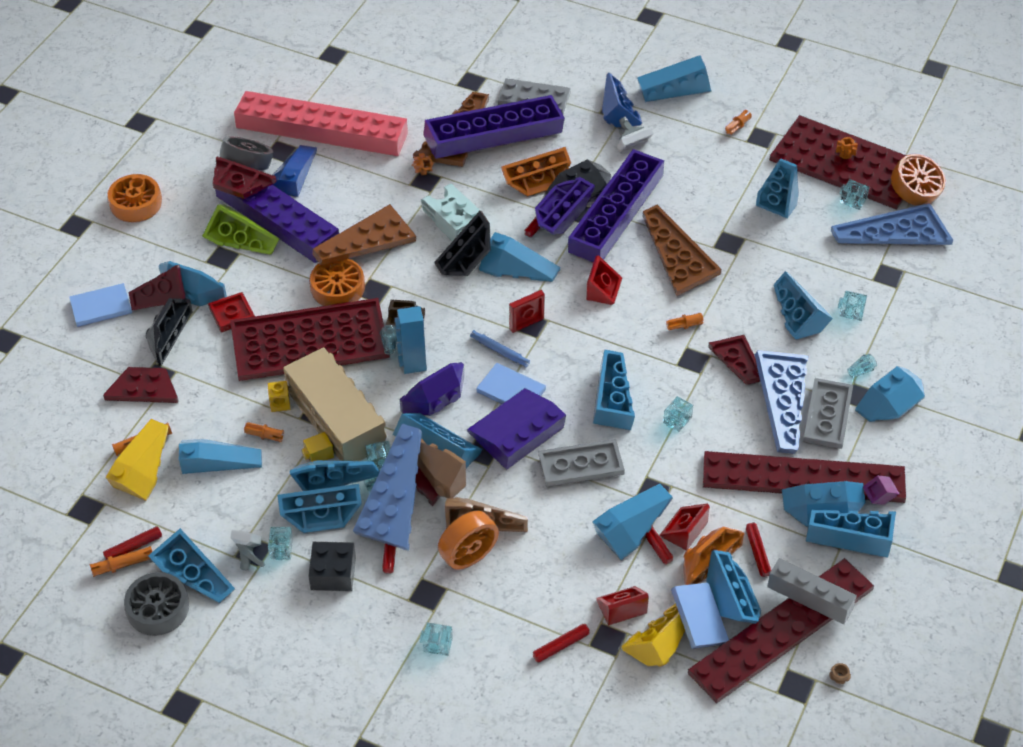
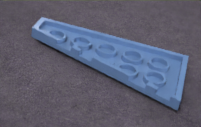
M930 203L831 226V233L837 243L952 245L953 238Z
M757 350L754 355L776 450L779 453L795 454L799 447V424L802 420L801 409L804 401V378L807 374L806 362L808 361V356Z
M405 424L401 425L353 529L355 534L409 551V534H411L412 528L411 515L413 514L416 491L415 479L418 472L417 460L420 454L422 435L420 429Z

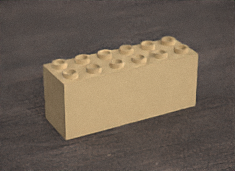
M323 347L283 367L289 395L319 434L322 432L326 433L333 446V453L340 461H360L386 447L385 439L387 435L384 430L386 423L383 417L376 414L372 403H368L365 400L363 392L357 390L352 378L346 376L341 365L338 366L332 353H328Z

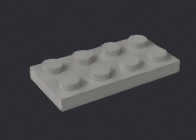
M505 78L498 98V105L552 95L562 114H564L570 95V88Z
M819 378L814 379L803 442L842 449L853 385Z
M616 439L538 451L546 487L625 474Z

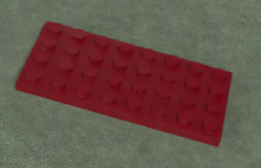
M799 115L770 154L769 160L778 163L781 158L796 164L797 171L893 209L897 210L903 202V199L893 189L891 174L897 163L907 155ZM845 137H850L854 140V143H858L856 156L852 155L849 159L841 158L839 153H836L837 141H841Z
M379 298L230 320L239 381L283 375L284 366L323 347L328 353L333 354L338 366L390 358Z

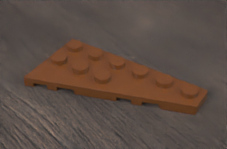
M472 92L462 102V106L452 114L486 108L489 94ZM425 141L421 149L413 153V157H419L420 153H424L425 156L431 155L430 159L432 162L463 167L469 152L435 159L427 141Z
M389 204L313 248L312 254L320 265H325L416 242L417 236L392 205Z
M658 204L643 211L644 221L676 296L721 275L722 269Z

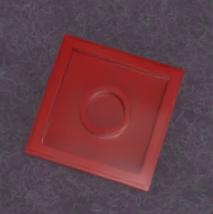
M542 290L509 304V329L512 333L544 319L545 293Z
M243 292L208 303V308L221 333L231 330L230 320L255 316Z

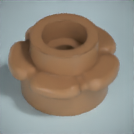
M843 663L835 664L829 673L831 680L837 684H844L845 681H849L851 678L849 667Z

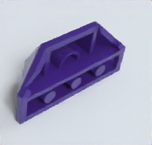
M581 177L555 185L535 207L538 226L551 234L564 233L585 210L595 185Z
M462 362L450 363L418 382L408 391L406 396L404 395L399 399L400 411L403 414L421 413L424 416H431L441 411L447 405L456 402L462 393L464 364Z

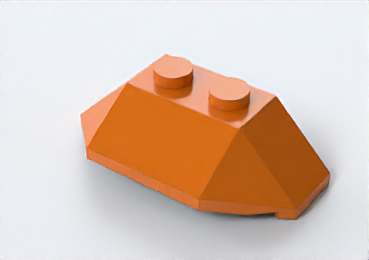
M562 147L501 166V170L506 183L528 197L546 191L557 175L570 167L571 160L566 147Z
M723 526L711 531L707 536H702L694 548H689L683 556L684 585L700 584L707 578L711 552L718 550L729 552L732 555L743 545L744 533L740 530Z

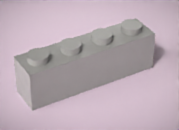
M778 559L769 574L768 588L839 623L845 624L854 608L857 595L783 559Z

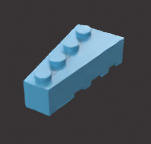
M701 55L637 77L645 102L711 92L707 69Z
M421 306L397 309L398 317L394 319L396 329H398L396 331V339L398 342L397 351L398 355H400L398 356L399 367H403L404 374L427 371L424 320Z
M604 349L600 365L593 424L631 430L635 413L632 408L633 402L632 397H630V386L626 376L627 370L624 354L621 352Z
M811 510L806 542L888 558L893 541L896 511H889L888 514H879V511H870L869 514H858V511L840 513L838 510Z

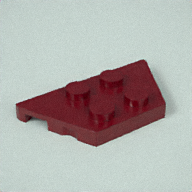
M219 156L216 157L213 177L214 189L245 199L276 183V176Z
M127 367L103 395L105 401L179 402L166 368Z

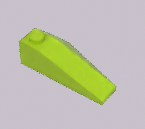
M225 204L217 205L202 237L217 245L269 255L273 254L280 240L263 227Z

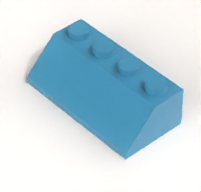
M421 413L401 414L392 434L396 437L402 424L418 428L422 432L421 439L430 446L433 443L441 451L445 449L450 450L466 461V469L483 450Z

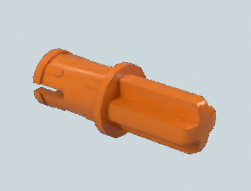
M744 110L739 116H735L732 122L725 127L726 133L732 135L738 129L743 128L744 124L751 119V113L745 116L749 111Z
M702 313L687 316L684 314L680 318L666 321V327L668 330L702 325L704 323Z
M247 422L244 427V433L261 437L262 440L266 438L282 442L284 436L282 435L284 430L268 427L267 424L262 426Z

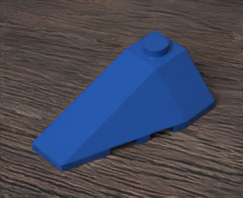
M610 72L606 75L602 106L603 119L608 124L612 123L615 127H622L619 120L626 117L631 126H640L642 124L640 114L632 109L634 104L626 96L627 92L621 81Z
M300 145L272 174L276 176V183L273 186L289 196L299 197L317 152V147Z

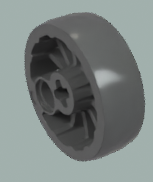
M229 136L225 137L221 143L220 157L256 170H266L271 165L273 150L269 146L251 139Z
M155 572L138 578L129 586L124 597V610L128 621L137 631L146 635H163L175 630L183 623L189 611V598L185 586L177 577L168 573ZM164 587L169 588L165 593H163ZM149 590L147 595L143 594V592Z

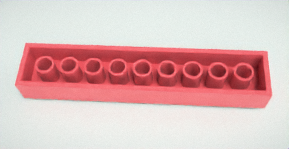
M250 91L244 92L234 112L236 128L393 156H399L408 135L407 118Z

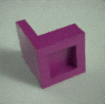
M877 475L863 486L872 504L885 505L899 495L890 477Z

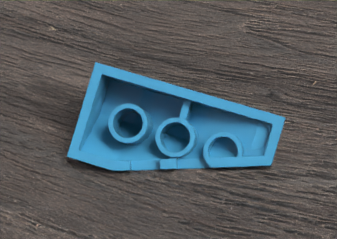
M206 439L182 440L179 443V463L182 474L262 467V451L257 448Z
M181 528L148 555L162 572L177 577L183 584L218 603L222 602L235 590L232 584Z

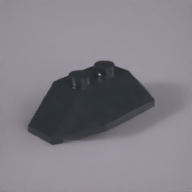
M587 159L559 173L546 190L545 196L555 185L581 177L595 185L590 197L592 198L603 191L611 179V174L602 165Z
M478 211L434 262L442 275L468 276L491 251L490 223L482 211Z
M169 298L159 314L155 316L152 326L146 331L149 348L159 366L163 365L193 313L189 299Z

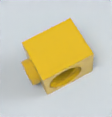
M287 381L268 383L271 412L291 410Z

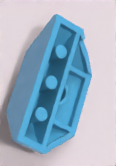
M171 261L160 263L158 266L161 274L175 265H180L185 297L191 301V304L204 306L227 297L225 284L218 283L213 277L202 271Z
M896 366L869 388L855 408V411L869 422L900 418L925 398L922 379L907 368Z
M841 481L804 484L782 489L784 511L806 527L809 524L811 510H838L840 513H848L849 511L859 512L865 504L863 483Z
M359 484L277 495L280 516L303 533L343 528L362 504Z
M713 550L711 552L706 583H709L720 616L756 624L759 621L761 609L747 576L740 566L732 560L733 557L729 552Z

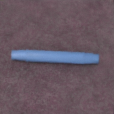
M475 330L470 334V337L479 341L480 344L485 345L515 363H520L525 367L529 366L530 360L487 337L485 334H480Z

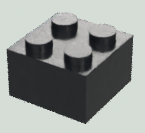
M313 541L308 575L311 590H353L356 561L354 542Z

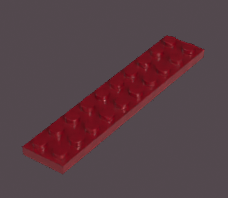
M712 451L704 452L703 488L782 494V489L804 484L848 481L863 483L864 486L878 475L890 477L899 492V495L889 502L905 503L906 501L905 466ZM864 490L865 500H870Z
M845 558L819 576L857 595L855 603L874 589V585ZM788 598L759 618L756 624L752 623L690 667L688 675L717 704L833 619Z

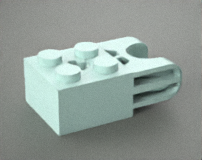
M452 184L444 186V199L437 200L429 195L421 199L423 211L451 241L457 237L480 210Z

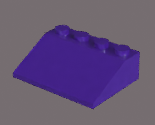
M524 388L468 428L467 432L507 470L562 430L565 425L566 414L552 401Z

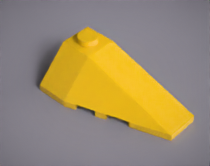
M153 419L148 421L115 460L105 478L112 487L147 501L157 483V471L161 464L160 458L166 442L168 425Z
M676 603L663 612L664 617L648 623L649 628L642 634L638 631L621 646L622 650L646 666L658 665V667L667 664L669 658L675 653L685 631Z

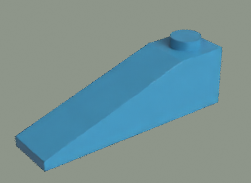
M780 158L758 191L756 206L788 219L797 206L799 195L796 164Z
M497 232L490 238L491 251L483 258L479 267V271L497 277L512 275V278L519 279V276L529 277L531 280L553 282L560 271V267L515 239Z
M785 271L774 283L773 286L777 299L782 306L781 313L786 320L785 327L795 339L821 333L833 319L788 272Z
M317 460L298 465L290 470V475L303 491L345 486L378 477L380 473L373 461Z
M658 484L608 509L592 521L595 531L617 557L622 560L638 548L641 544V539L646 532L648 533L651 530V525L657 517L661 516L673 497L661 484Z

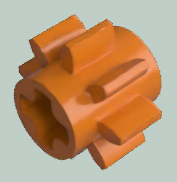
M845 137L841 141L838 140L836 153H839V156L844 159H849L852 155L856 156L858 143H854V140L850 137Z
M420 153L419 157H413L414 162L411 166L414 167L415 173L421 172V175H427V172L433 171L432 166L434 162L430 159L431 155L425 156L424 153Z

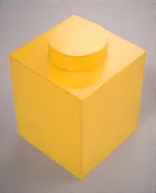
M325 432L303 440L304 448L302 449V454L305 460L309 459L310 462L317 460L327 461L334 458L333 446Z

